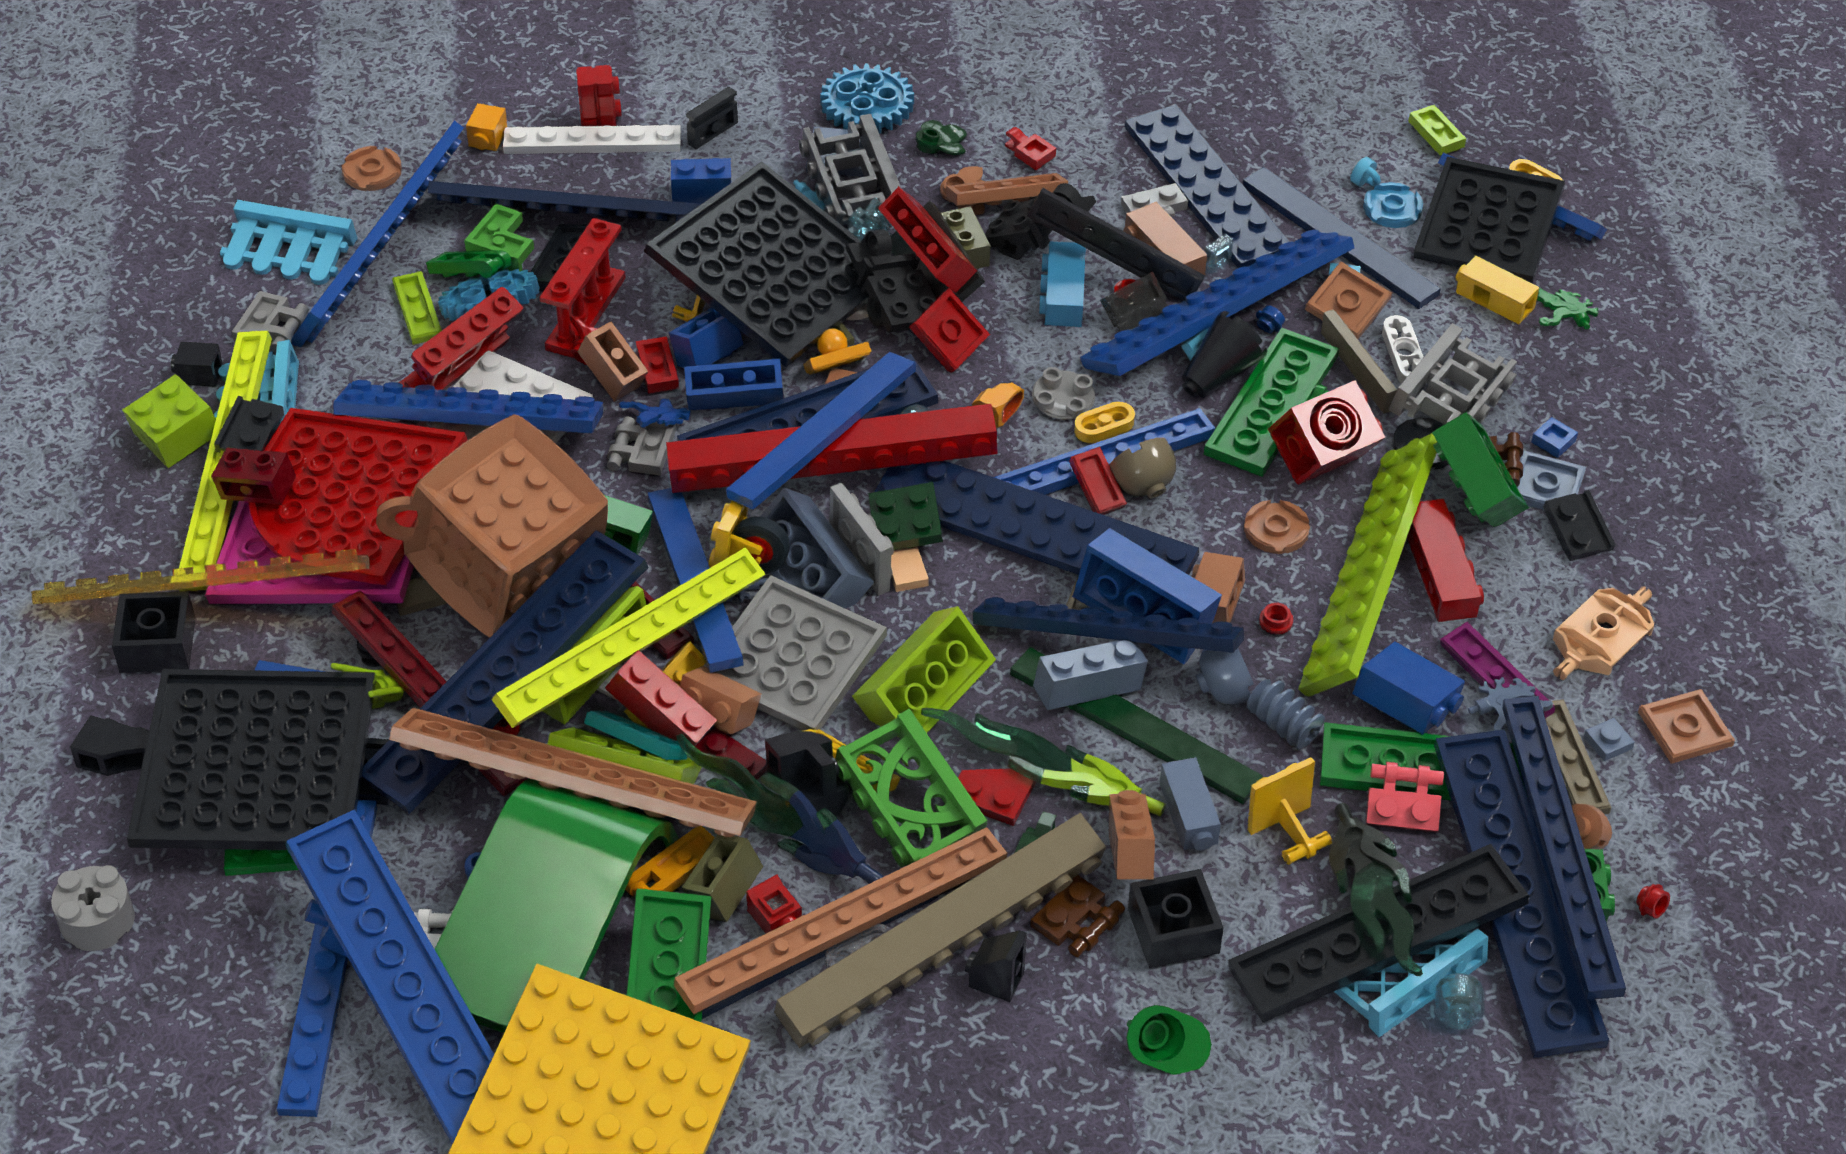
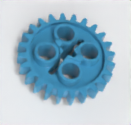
M865 63L863 69H860L855 64L852 71L844 67L842 68V74L834 72L833 79L827 78L826 85H822V93H820L822 113H826L827 120L834 119V126L843 124V129H848V122L854 121L855 125L859 124L861 115L871 114L879 134L882 132L883 127L891 131L893 130V123L901 126L902 119L908 120L909 112H913V86L908 84L907 77L900 78L901 72L898 71L891 74V67L880 70V65L877 64L874 69H870L868 63Z
M519 269L499 271L490 278H484L481 275L478 278L470 277L469 280L458 282V286L449 287V291L442 292L443 296L438 297L441 314L444 316V319L456 320L486 298L485 291L491 290V293H493L500 287H505L520 304H528L530 299H535L536 294L540 293L537 277L533 272H528V270L519 271Z

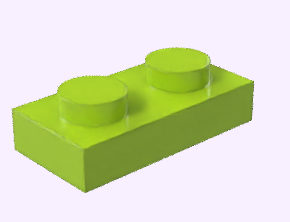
M1435 105L1410 112L1408 122L1440 156L1443 152L1447 154L1465 147L1466 137Z

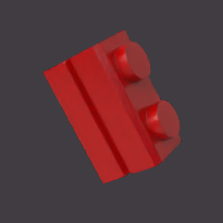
M610 65L595 66V68L592 66L578 67L576 73L581 126H616V117H622L620 99H614V94H620L618 76L612 77Z

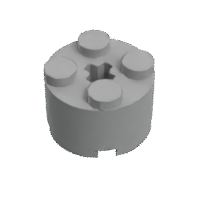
M110 865L103 867L89 866L75 871H65L59 876L58 884L52 894L51 904L62 937L81 950L98 951L113 946L119 942V938L130 931L135 919L134 908L126 883L115 867Z

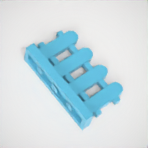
M237 200L233 210L238 223H232L230 229L234 234L228 248H221L220 255L223 257L225 267L231 270L240 268L244 261L252 263L256 274H267L274 266L281 268L282 276L285 279H296L303 271L309 273L312 283L322 285L327 283L330 277L337 276L339 271L335 265L340 253H347L349 246H354L357 234L352 219ZM254 238H262L257 252H250L249 250ZM283 242L291 243L285 258L279 257L278 254ZM312 247L320 248L314 263L307 262Z
M290 340L277 342L276 355L273 352H269L257 399L283 406L284 416L282 420L289 409L295 408L299 360ZM230 363L222 365L218 370L223 381H226ZM224 386L220 387L216 392L219 402L221 401ZM218 410L214 413L215 418L217 417Z

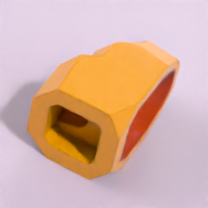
M1012 382L1000 383L992 389L987 388L982 391L973 401L972 406L991 404L995 425L998 428L1003 426L1018 410L1024 398V389Z

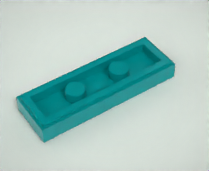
M609 711L587 712L584 721L586 725L666 760H686L690 750L683 743Z

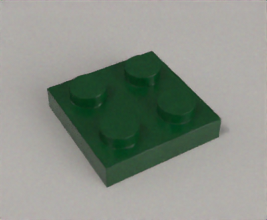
M933 482L868 493L871 516L881 534L890 539L894 550L943 542Z

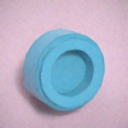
M1369 157L1362 158L1352 171L1351 182L1358 187L1365 183L1373 187L1380 184V176L1375 171L1377 163Z

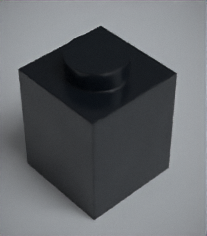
M180 342L177 354H173L171 358L172 373H176L187 385L216 387L220 376L218 370L223 365L219 345L215 343Z

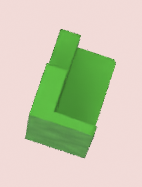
M495 204L464 240L466 251H506L511 257V265L506 268L509 271L515 269L523 271L522 263L534 250V243L532 239L514 234L515 230L523 222L522 212L499 204Z

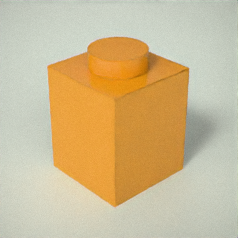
M477 103L466 124L468 146L479 150L497 151L504 137V130L508 127L506 109Z

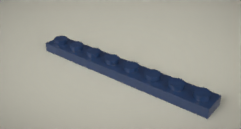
M999 597L987 598L973 610V624L1121 641L1127 640L1130 642L1234 653L1244 641V627H1235L1231 623L1224 621L1207 624L1199 623L1194 618L1170 620L1159 614L1142 617L1133 616V613L1129 611L1100 612V609L1093 607L1077 610L1068 609V606L1064 604L1039 606L1033 601L1011 603L1005 602L1003 598Z

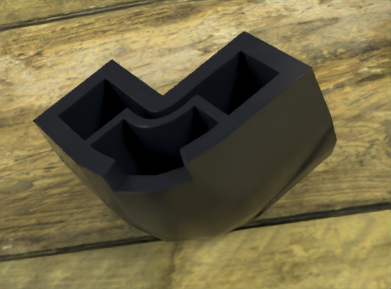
M795 731L765 739L768 781L771 783L776 782L778 792L784 801L780 802L778 806L785 818L796 831L804 826L797 811L789 803L792 795L800 790L814 806L826 824L831 822L842 811L849 795V787L838 777L839 767L833 757L832 740L812 731Z

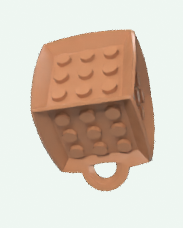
M513 414L475 435L446 456L415 485L411 496L396 497L382 503L377 509L376 524L379 530L387 536L403 540L405 555L422 577L456 612L490 638L596 530L605 535L608 500L565 451L524 418ZM407 510H414L418 513L413 528L399 525L395 521V516Z

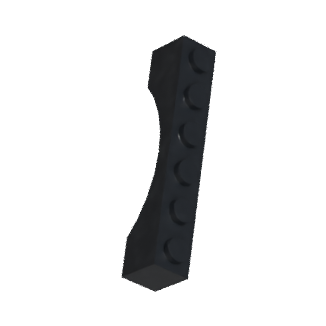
M90 715L70 746L77 768L106 776L125 771L139 770L142 768L149 730L143 727L135 728L124 725L110 718L102 719Z

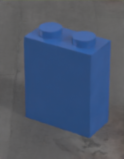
M1394 641L1361 667L1352 694L1423 735L1434 725L1439 727L1450 712L1452 714L1457 712L1464 699L1461 691L1465 681Z

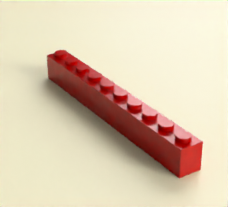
M983 404L859 419L790 479L998 454L997 430L992 405ZM799 427L666 442L672 493L729 487Z

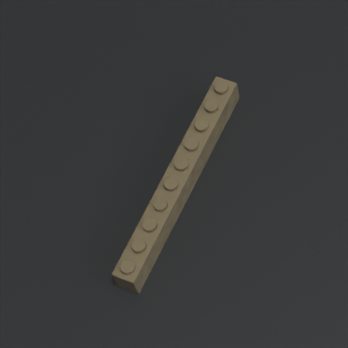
M1080 812L777 999L774 1013L799 1048L807 1043H810L811 1046L819 1044L830 1035L829 1030L840 1023L843 1026L851 1024L862 1014L861 1010L871 1004L874 1007L883 1004L892 996L893 993L891 991L902 984L905 988L913 985L923 976L922 972L931 966H934L936 969L942 967L953 958L954 955L952 953L963 946L966 950L974 947L984 938L983 934L994 928L998 931L1004 928L1014 919V914L1022 909L1025 912L1033 910L1043 901L1042 897L1049 892L1054 891L1057 894L1066 889L1073 882L1072 878L1081 872L1084 875H1088L1095 871L1102 864L1101 858L1106 849L1105 844Z

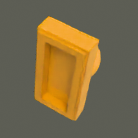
M834 328L827 329L817 341L818 350L821 355L810 358L803 366L805 372L811 375L831 369L832 367L864 359L870 354L871 348L868 341L848 347L847 338L843 332Z

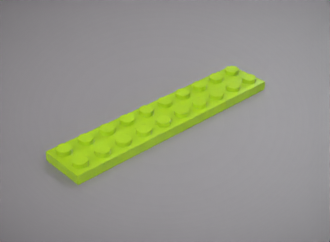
M1432 433L1421 439H1413L1406 446L1398 450L1388 451L1380 460V468L1372 482L1373 487L1368 500L1364 504V511L1360 522L1355 528L1356 533L1352 544L1347 550L1348 555L1344 566L1338 574L1339 579L1334 592L1330 596V604L1326 615L1321 621L1319 634L1312 645L1309 661L1303 669V677L1298 690L1305 696H1313L1355 679L1359 675L1437 453L1433 446L1437 440Z

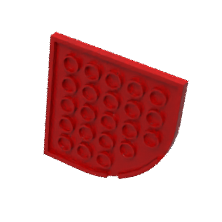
M290 408L263 451L287 453L296 478L282 505L248 502L250 514L258 534L275 555L296 568L319 575L386 586L405 554L404 541L389 537L379 530L376 524L378 507L387 500L411 496L415 485L433 467L468 441L465 432ZM414 510L402 511L395 516V521L401 526L413 528L418 513Z

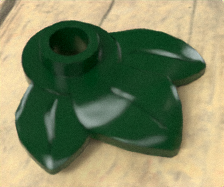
M929 120L921 125L920 131L916 133V146L920 151L927 154H936L939 150L950 155L965 154L966 150L959 143L967 137V132L957 125L948 124L943 126L937 120Z

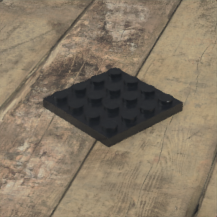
M1447 157L1414 249V258L1460 268L1463 264L1467 265L1475 256H1478L1533 284L1564 191L1565 181Z

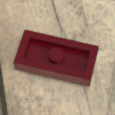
M716 727L692 748L693 756L745 790L767 771L764 758L726 733L719 731Z

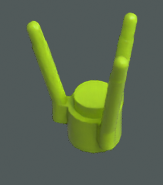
M331 664V669L341 672H375V690L368 692L369 697H374L372 709L384 707L385 703L397 702L403 696V687L393 677L385 675L382 669L370 670L345 664Z

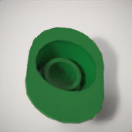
M1152 1005L1142 1009L1132 1020L1127 1022L1128 1032L1126 1039L1128 1049L1135 1059L1148 1066L1177 1075L1198 1070L1205 1064L1210 1055L1212 1044L1208 1030L1202 1022L1185 1013L1166 1006Z

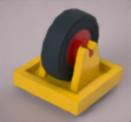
M732 500L731 503H725L721 521L714 523L711 541H715V548L712 549L710 554L709 567H713L746 547L765 574L775 572L787 559L790 551L789 537L785 530L775 521L757 516L747 518L748 507Z

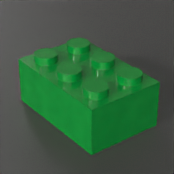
M1465 412L1432 432L1437 440L1433 444L1434 449L1441 460H1446L1452 468L1448 474L1458 489L1462 488L1467 495V498L1463 500L1472 516L1476 515L1482 523L1486 521L1491 526L1497 527L1529 508L1485 428L1470 414Z

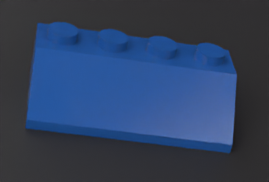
M1109 528L1087 545L1072 597L1089 607L1098 608L1100 612L1105 613L1129 611L1133 613V616L1142 617L1159 614L1170 620L1194 618L1199 623L1212 624L1222 594ZM1151 644L1182 664L1189 660L1195 650L1194 648Z

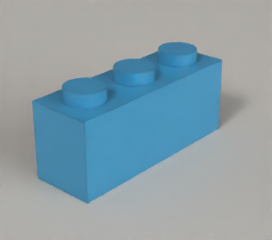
M1050 241L1049 254H1042V272H1048V274H1041L1040 293H1046V296L1040 295L1039 314H1045V325L1082 327L1086 248L1077 243Z

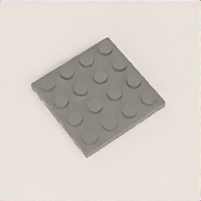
M770 575L732 626L743 656L744 666L717 672L762 693L758 710L801 730H821L886 638L887 627Z

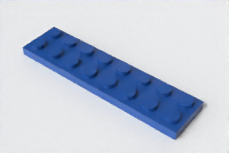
M356 380L349 383L333 402L334 415L492 426L515 414L521 416L539 430L593 433L603 415V402L595 401L594 398L588 396H580L572 400L563 399L558 394L531 397V394L528 392H513L511 395H504L492 389L481 390L477 393L467 392V389L462 387L436 390L432 385H418L415 388L403 387V384L397 382H389L381 386L371 385V382L367 380Z

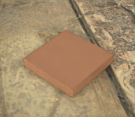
M1340 261L1307 302L1305 310L1323 321L1324 312L1334 309L1355 337L1359 339L1391 299L1392 292Z
M1702 689L1639 706V715L1671 764L1734 745L1735 739Z

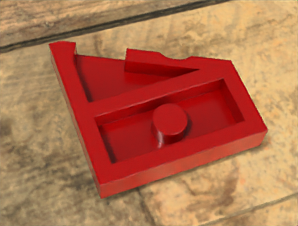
M1040 769L962 770L958 779L984 816L1014 826L1040 777Z

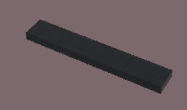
M1043 187L1027 217L1183 301L1186 300L1187 295L1196 292L1204 280L1205 275Z

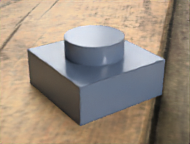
M1615 718L1586 729L1584 738L1603 761L1633 749L1635 743Z

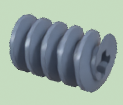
M1270 679L1261 681L1250 694L1247 701V709L1251 713L1256 714L1260 721L1266 722L1270 729L1276 730L1277 734L1281 738H1285L1289 745L1297 747L1299 750L1308 746L1319 734L1324 724L1325 716L1319 713L1313 717L1315 708L1312 705L1304 707L1305 700L1302 697L1294 699L1295 692L1293 689L1284 691L1285 684L1283 681L1278 680L1272 685Z

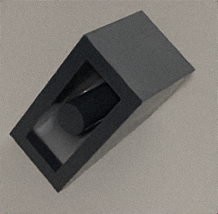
M1019 930L984 939L978 952L972 951L966 963L965 972L969 973V987L1011 1002L1024 975L1027 933Z

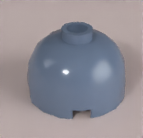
M1237 648L1234 653L1203 650L1199 659L1201 673L1195 675L1203 694L1210 692L1216 701L1224 705H1237L1247 702L1252 691L1249 692L1248 687L1254 683L1239 649Z

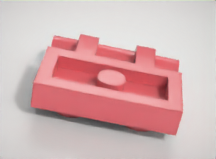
M1386 762V765H1371L1370 777L1384 779L1383 789L1369 788L1367 825L1429 832L1439 831L1442 796L1427 794L1428 784L1443 785L1444 771L1430 770V766L1419 765L1418 769L1399 767L1398 763ZM1396 780L1415 782V793L1395 791Z

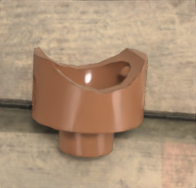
M1577 803L1571 805L1584 849H1603L1607 846L1612 837V828L1603 812L1595 806Z

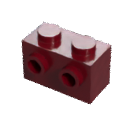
M226 448L211 477L221 499L282 505L296 478V474L287 453Z

